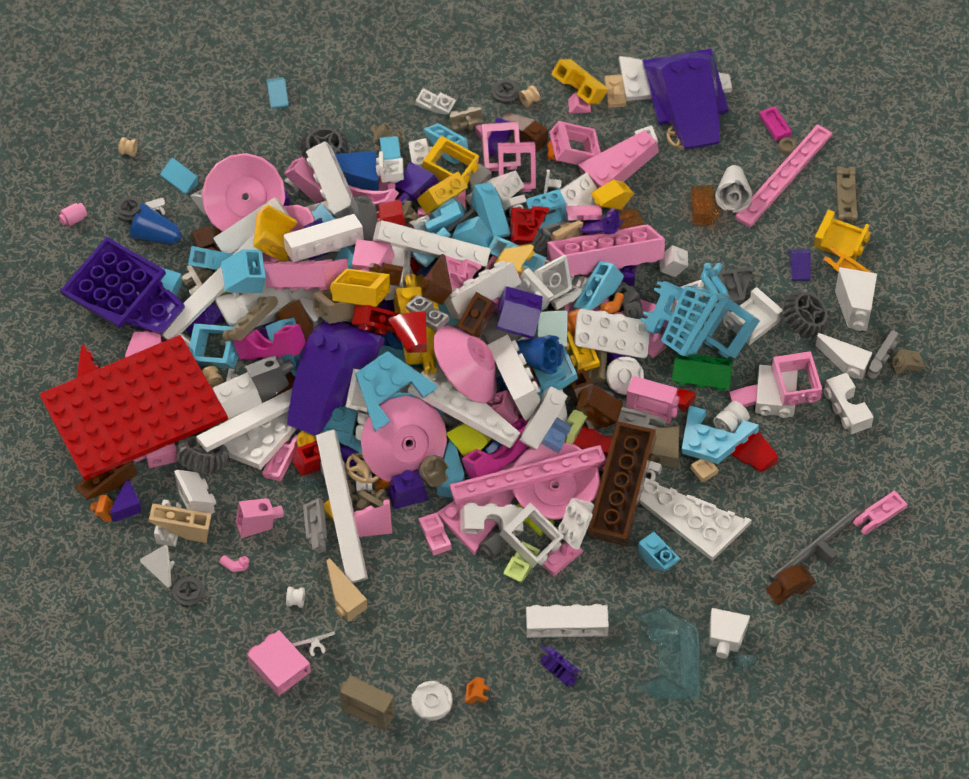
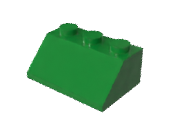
M677 352L672 381H676L678 385L690 383L695 384V387L698 388L711 386L715 390L725 391L730 386L733 359L700 354L682 356Z

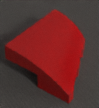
M532 206L531 209L512 208L511 242L516 245L532 243L549 212V207Z
M426 311L404 313L389 318V325L394 328L397 338L403 342V347L407 353L427 352Z
M759 431L756 434H751L744 444L740 443L737 445L735 451L731 453V455L740 459V462L751 465L759 472H763L776 465L779 457Z

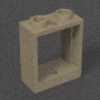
M330 289L313 293V311L329 324L353 319L354 308L356 305H360L333 301Z
M349 676L347 681L342 682L339 688L342 710L380 729L386 730L395 715L394 696L353 676Z

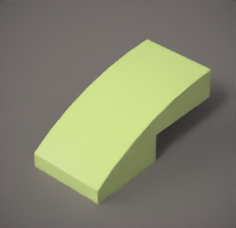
M522 542L535 557L541 553L540 549ZM516 553L514 557L512 556L503 574L522 583L532 566Z

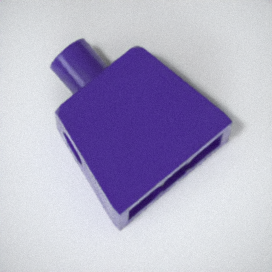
M410 162L404 171V180H400L396 184V187L402 193L398 200L401 199L402 205L406 201L411 200L419 204L417 199L440 181L433 173Z
M406 470L402 474L391 478L388 495L393 510L429 500L418 470L412 472Z

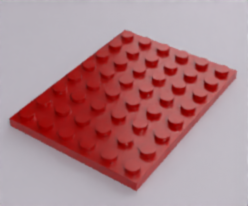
M181 335L39 393L41 401L84 481L228 420L224 408Z

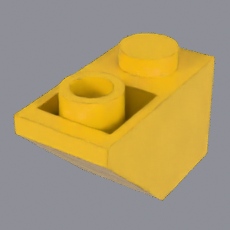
M612 180L591 193L599 207L619 210L623 209L635 194L625 182Z
M526 244L504 248L493 265L500 261L513 262L518 275H520L524 269L522 265L525 260L529 261L535 253L533 251L534 246Z

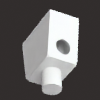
M712 608L710 617V646L717 648V657L727 658L729 650L735 652L739 650L748 628L750 616Z

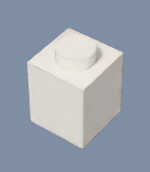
M672 245L664 252V259L660 260V272L673 277L679 275L688 267V251Z

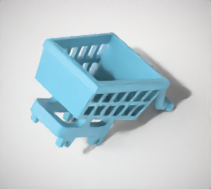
M710 263L704 265L700 278L707 289L698 286H685L683 289L666 281H658L657 284L661 288H654V290L660 294L654 311L643 312L647 318L640 319L647 324L645 330L652 334H657L661 331L665 320H667L669 323L661 341L682 356L695 355L730 298L727 288L718 277L723 267L722 264L717 263L714 268ZM676 298L678 303L674 312H672L671 307Z

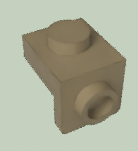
M901 349L891 359L896 375H901L906 369L921 371L925 367L921 355L917 351Z

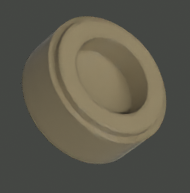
M783 138L778 143V150L783 155H790L796 149V142L791 138Z

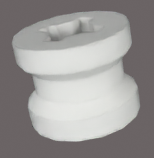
M356 473L357 476L364 478V476ZM372 473L368 475V479L372 478ZM356 481L357 492L360 490L372 492V483Z
M288 586L286 606L297 605L299 608H303L305 588L294 589Z

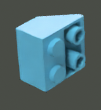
M242 249L221 262L225 292H263L266 275L262 251Z

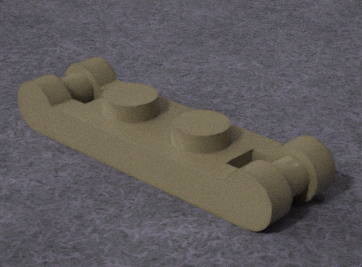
M836 166L838 220L851 219V221H857L855 167L842 168V166ZM842 175L849 176V178H842Z
M275 296L259 297L257 304L251 307L244 317L238 319L237 324L231 330L223 332L224 341L243 340L277 306L278 299Z

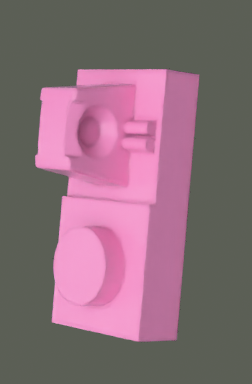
M564 541L555 552L551 551L547 554L549 558L542 566L552 576H555L582 554L583 550L581 548L576 550Z

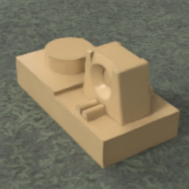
M623 75L605 76V86L608 88L606 92L608 107L626 106Z
M578 220L574 223L566 222L560 225V229L551 234V241L582 236L580 230L583 227V222Z

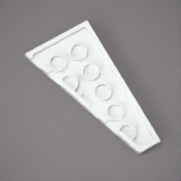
M619 56L626 101L651 99L642 60ZM719 73L724 93L732 92L730 75Z
M435 362L437 369L435 374L431 375L430 369L429 375H426L424 370L421 372V375L437 385V390L423 399L412 384L409 386L408 392L509 448L519 437L520 432L489 405L472 401L461 394L447 379L438 362Z
M288 412L224 443L223 445L229 451V458L261 470L297 430L287 425Z
M645 479L639 503L711 561L751 524L752 520L745 517L743 519L736 516L734 512L729 510L728 512L716 508V505L688 494L685 496L673 488L668 489L660 486L658 482Z

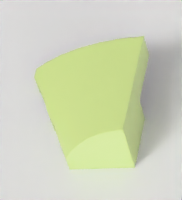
M573 410L567 419V423L571 425V430L566 435L565 443H574L587 419L583 412Z

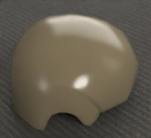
M432 455L423 460L419 468V474L422 480L429 486L439 487L447 481L446 470L449 467L443 457Z

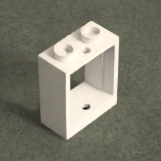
M531 503L499 534L533 568L537 564L541 566L549 558L547 554L551 550L555 552L562 545L560 541L564 537ZM527 517L552 540L537 557L512 534Z

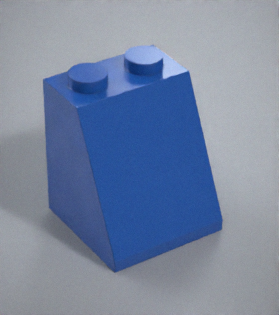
M376 151L335 154L349 186L363 190L379 191Z

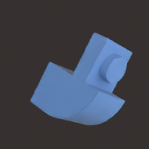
M556 417L541 444L559 453L563 447L566 435L571 430V425Z

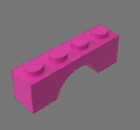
M300 324L284 326L274 333V341L266 339L258 329H254L243 340H233L240 360L248 359L251 361L259 357L265 359L271 356L279 358L286 354H290V356L298 355L301 353V349L305 347L306 340Z
M520 418L511 424L520 432L518 439L511 448L502 444L495 452L490 454L475 449L463 457L462 461L468 478L473 479L500 471L508 463L516 460L525 450L531 448L519 441L528 421Z

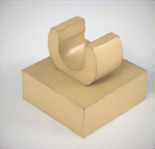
M700 459L691 464L690 469L701 482H706L718 474V468L713 462Z

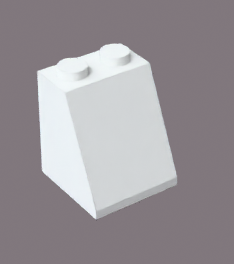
M839 267L835 293L848 328L856 331H867L877 277L876 273Z

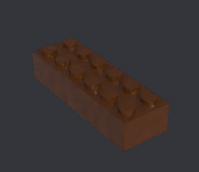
M617 421L588 527L589 538L628 547L657 438L655 429Z

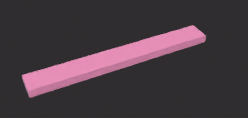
M817 124L754 194L749 207L737 213L735 220L751 228L832 137V132Z
M601 445L453 483L450 484V490L455 504L603 466L606 464V459Z

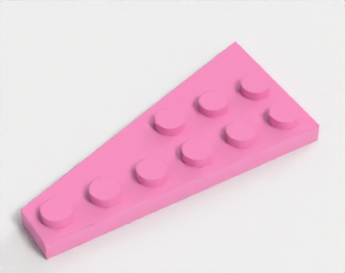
M517 459L508 463L500 471L513 468ZM512 490L459 504H455L453 501L437 513L443 523L475 556L478 552L479 544L490 534L497 523L493 520H485L484 530L481 534H461L460 510L468 503H476L478 506L496 504L497 507H505V505H512L516 497Z

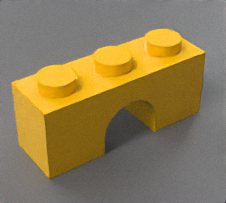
M559 59L551 73L563 84L576 87L578 89L577 95L588 104H600L608 91L606 86L571 59Z

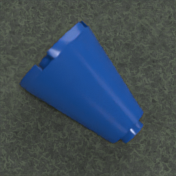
M142 203L139 207L141 209L140 214L136 213L132 222L129 237L174 245L175 242L179 243L182 237L181 228L148 205Z
M555 335L516 341L520 348L517 353L518 355L522 353L527 363L525 365L547 374H553L558 371L555 369L557 366H561L563 362L564 348L563 344H559V337Z

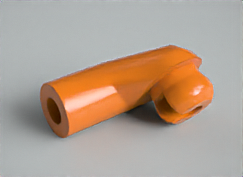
M616 292L613 301L600 305V311H606L608 314L618 312L624 295Z

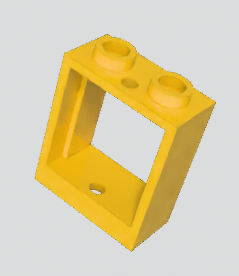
M441 136L424 158L422 168L433 173L439 181L450 177L453 173L436 165L441 155L445 153L468 165L461 175L465 183L468 184L471 174H475L480 166L478 163L479 155Z
M456 172L429 188L417 201L425 214L428 215L452 197L459 196L468 186L460 173Z
M346 268L331 283L330 292L332 293V299L338 302L376 307L390 293V274Z

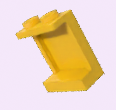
M267 204L256 214L253 247L280 262L287 261L290 257L285 250L283 235L291 233V229L297 225V220Z
M828 210L816 233L813 247L831 254L833 253L830 249L834 247L842 254L845 253L856 261L857 256H862L865 247L863 246L864 242L868 243L871 235V232H868L870 225L866 224L864 229L834 219L835 212Z

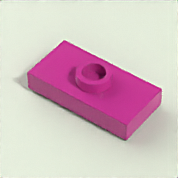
M776 106L759 112V117L775 142L792 136L791 129Z

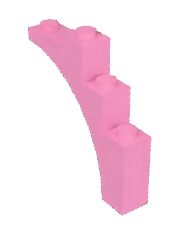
M303 157L294 160L285 172V175L313 202L327 201L320 192L322 189L320 183L318 184L313 176L315 171L309 166L307 160ZM349 186L353 196H368L375 205L376 211H380L379 204L396 201L395 198L399 194L394 188L385 191H370Z

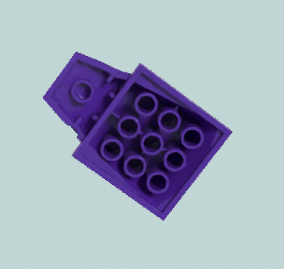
M712 48L642 60L658 125L673 124L675 133L685 150L720 144L719 115L728 113L729 109Z
M108 237L101 242L60 290L61 295L119 329L126 324L148 332L164 334L185 309V305L170 290L163 287L161 280L166 275L164 269Z
M323 320L322 324L313 330L304 347L295 381L292 385L287 425L314 436L320 434L331 419L333 410L339 408L340 405L346 406L353 368L361 370L374 361L383 346L385 338L341 322L329 324Z

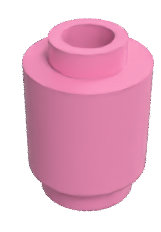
M74 203L60 210L59 220L62 225L66 224L67 227H70L84 220V217L87 216V211L82 203Z

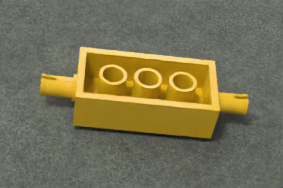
M410 274L404 277L407 288H396L393 303L395 312L399 313V315L410 313L406 309V305L417 295L422 296L421 287H418L415 274H412V279ZM433 302L434 308L439 310L438 304ZM427 326V352L407 353L404 347L403 351L407 365L423 364L424 373L429 375L430 369L432 375L437 372L435 362H438L434 351V336L436 332Z

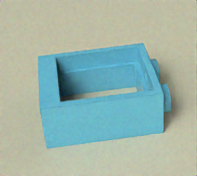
M560 189L526 199L525 209H531L532 206L549 207V211L556 209V212L546 215L539 230L542 227L566 220V202Z
M729 299L706 336L704 343L711 348L715 346L720 349L718 353L725 358L729 356L736 358L760 320ZM728 310L746 321L729 348L711 337Z
M194 324L189 350L199 366L235 369L239 356L233 341L226 342L223 358L204 357L209 333L223 334L225 330H231L233 327Z

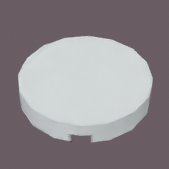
M631 357L616 358L609 364L606 371V381L609 387L615 393L621 395L627 394L633 376L644 379L642 367L637 360Z
M427 681L420 684L411 697L414 712L422 719L429 721L445 717L452 707V694L445 685L443 686L440 682Z

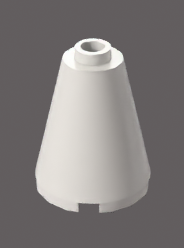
M736 165L729 166L726 169L716 190V202L725 211H743L749 207L752 200V191L742 168Z

